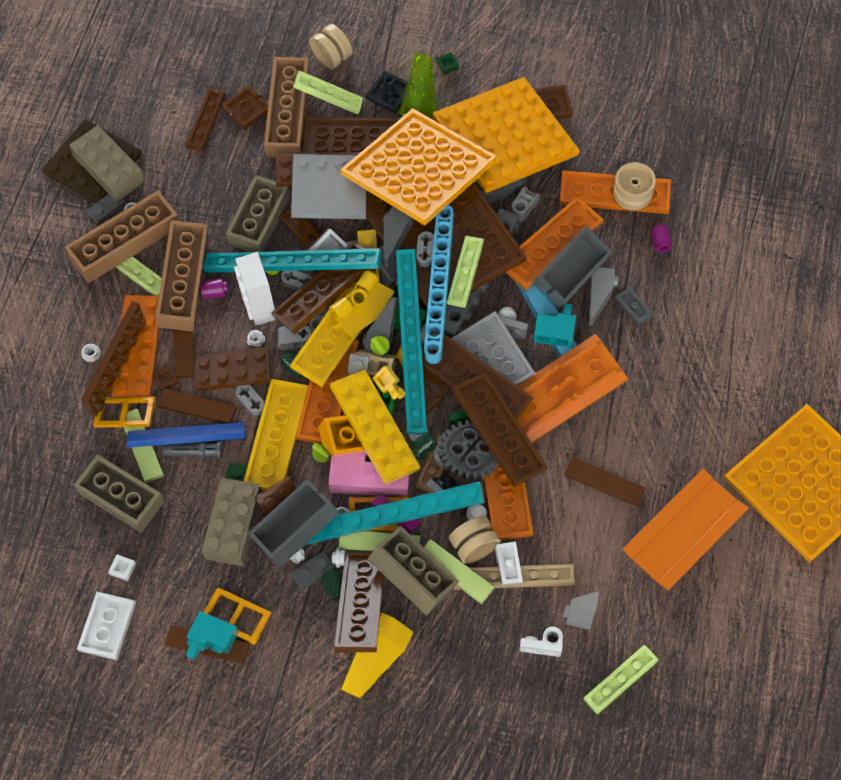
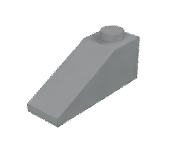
M598 268L591 275L590 326L594 324L613 294L614 287L618 285V276H615V269Z
M593 592L571 599L570 606H565L563 617L567 618L566 624L590 630L599 593Z

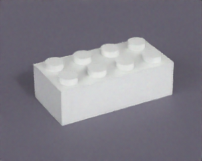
M258 252L236 258L237 266L234 267L249 319L254 320L255 326L276 320L271 314L275 309Z

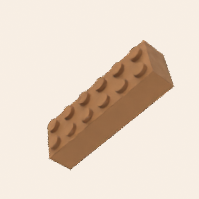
M273 58L264 141L266 157H276V154H297L303 151L308 93L298 90L293 86L299 70L310 75L309 58Z
M156 191L64 248L71 262L89 284L167 236L171 220L179 221V217L161 193Z
M171 220L156 311V327L194 332L208 237L207 224Z

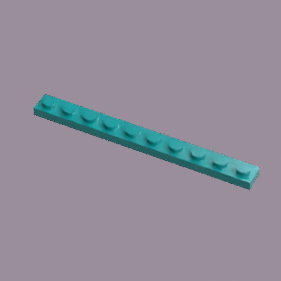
M380 249L258 252L264 271L379 269L382 252ZM255 252L207 253L203 270L205 273L235 272L234 267L237 266L236 258Z
M415 249L396 250L407 434H426Z
M479 481L337 515L305 545L485 503L482 484Z

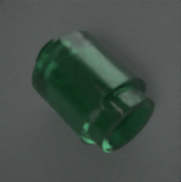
M294 351L285 352L280 359V365L294 377H303L302 374L290 367L297 354Z
M427 432L411 443L409 448L415 459L422 461L436 449L435 446L438 442Z
M334 569L328 570L323 573L321 582L327 596L332 601L340 600L341 574L339 571H334Z

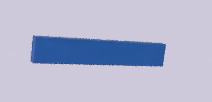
M244 422L127 431V447L245 438Z

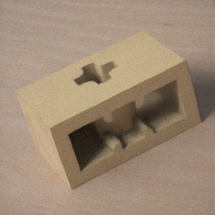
M359 350L355 353L370 356L368 375L375 376L387 365L395 373L397 356L389 354L381 356L364 350Z

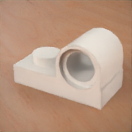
M516 542L497 544L495 546V553L502 586L522 583L523 579Z
M549 627L544 631L542 641L532 636L521 638L520 651L561 657L563 634L560 629ZM550 635L556 636L558 641L551 643L547 640V637Z

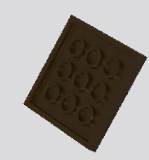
M85 119L42 168V172L92 202L97 203L108 193L74 158L69 146L97 126ZM101 128L134 163L142 155L140 149Z

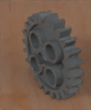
M466 420L465 425H462L459 421L457 428L451 425V431L446 429L445 436L441 437L442 443L439 444V449H441L439 456H443L441 463H447L445 470L452 469L450 475L458 473L457 479L465 476V481L467 482L468 478L472 477L473 482H475L477 476L483 480L484 474L490 477L491 471H496L499 464L473 424L470 425L469 421ZM465 436H470L473 440H467ZM478 439H481V441L476 444L474 451L471 450L472 447L475 445L476 441ZM480 448H486L488 452H483ZM452 450H459L461 454H456ZM467 451H470L464 462L460 463L459 461L466 456ZM469 461H473V462H475L477 465H476V466H472V465H470L468 462H469Z

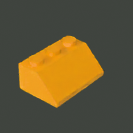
M346 415L324 418L318 429L322 444L332 456L365 451Z

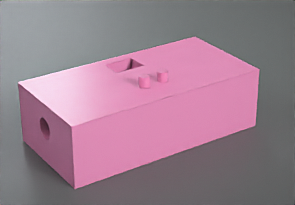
M366 451L331 456L330 493L372 496L380 494L381 496L409 497L410 475L384 485Z

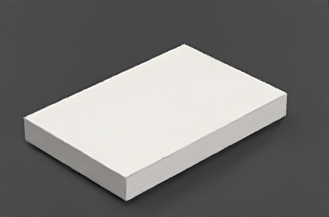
M96 592L77 650L117 660L136 601Z

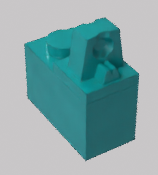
M565 303L563 313H557V316H552L548 313L537 315L534 333L535 343L572 347L576 315H571L572 304Z
M199 611L187 635V645L189 648L186 656L196 660L199 652H204L209 647L218 654H222V652L229 654L239 633L237 626Z

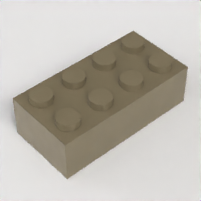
M99 125L69 145L74 158L116 202L145 182L142 170Z
M255 175L226 232L228 245L248 252H264L279 222V216L283 214L291 198L289 187H276V181Z
M98 454L73 485L78 494L141 533L165 502L160 492Z
M221 478L202 548L205 560L244 566L251 540L248 532L254 528L259 508L254 497L262 493L260 484Z
M401 526L377 545L368 558L426 616L459 583L444 566Z

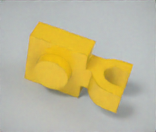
M389 365L384 366L372 378L383 393H390L393 400L397 398L402 399L406 395L404 390L396 385L399 379Z

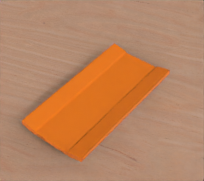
M594 334L536 372L535 376L518 385L519 388L531 395L533 400L517 421L531 443H533L628 381V378L599 337Z
M703 468L622 550L660 586L669 591L749 507L732 496Z

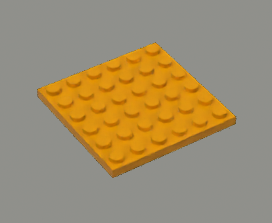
M525 77L432 113L434 121L497 156V162L476 179L485 193L578 156L580 152Z
M412 109L340 170L342 176L423 225H426L497 162V156Z
M806 404L727 472L723 478L811 563L841 536V435Z

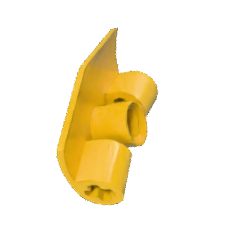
M364 271L351 293L329 307L331 314L349 337L375 321L394 294V290L379 283V278L369 271ZM354 294L360 297V303L354 300Z

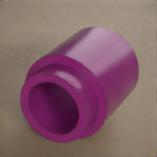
M663 224L655 225L650 231L654 248L659 253L667 252L671 249L672 245L669 228Z
M223 278L208 280L200 285L203 298L225 297L226 293L229 292L228 282H224Z

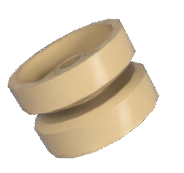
M328 24L321 30V33H316L309 39L312 52L319 62L328 69L333 70L341 63V60L344 61L352 55V47L349 40L333 24Z
M638 162L623 165L617 171L615 177L614 199L617 204L625 209L640 210L646 207L652 200L656 184L655 174L652 169Z
M479 516L463 523L449 536V541L453 548L459 549L458 556L463 564H470L484 558L495 550L497 544L501 543L497 533L490 531L492 525L486 516Z

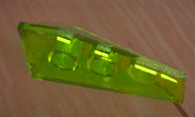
M415 52L398 113L406 115L409 111L415 109L425 116L432 118V113L436 111L432 57Z

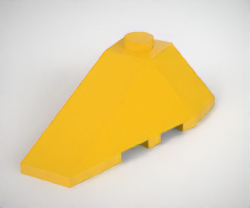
M381 612L377 652H356L341 690L361 698L385 670H388L392 663L405 652L414 632L395 618Z

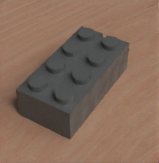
M585 226L531 283L543 294L547 292L548 295L546 297L559 308L578 291L613 251Z
M307 479L249 531L248 534L280 568L334 519L339 512Z

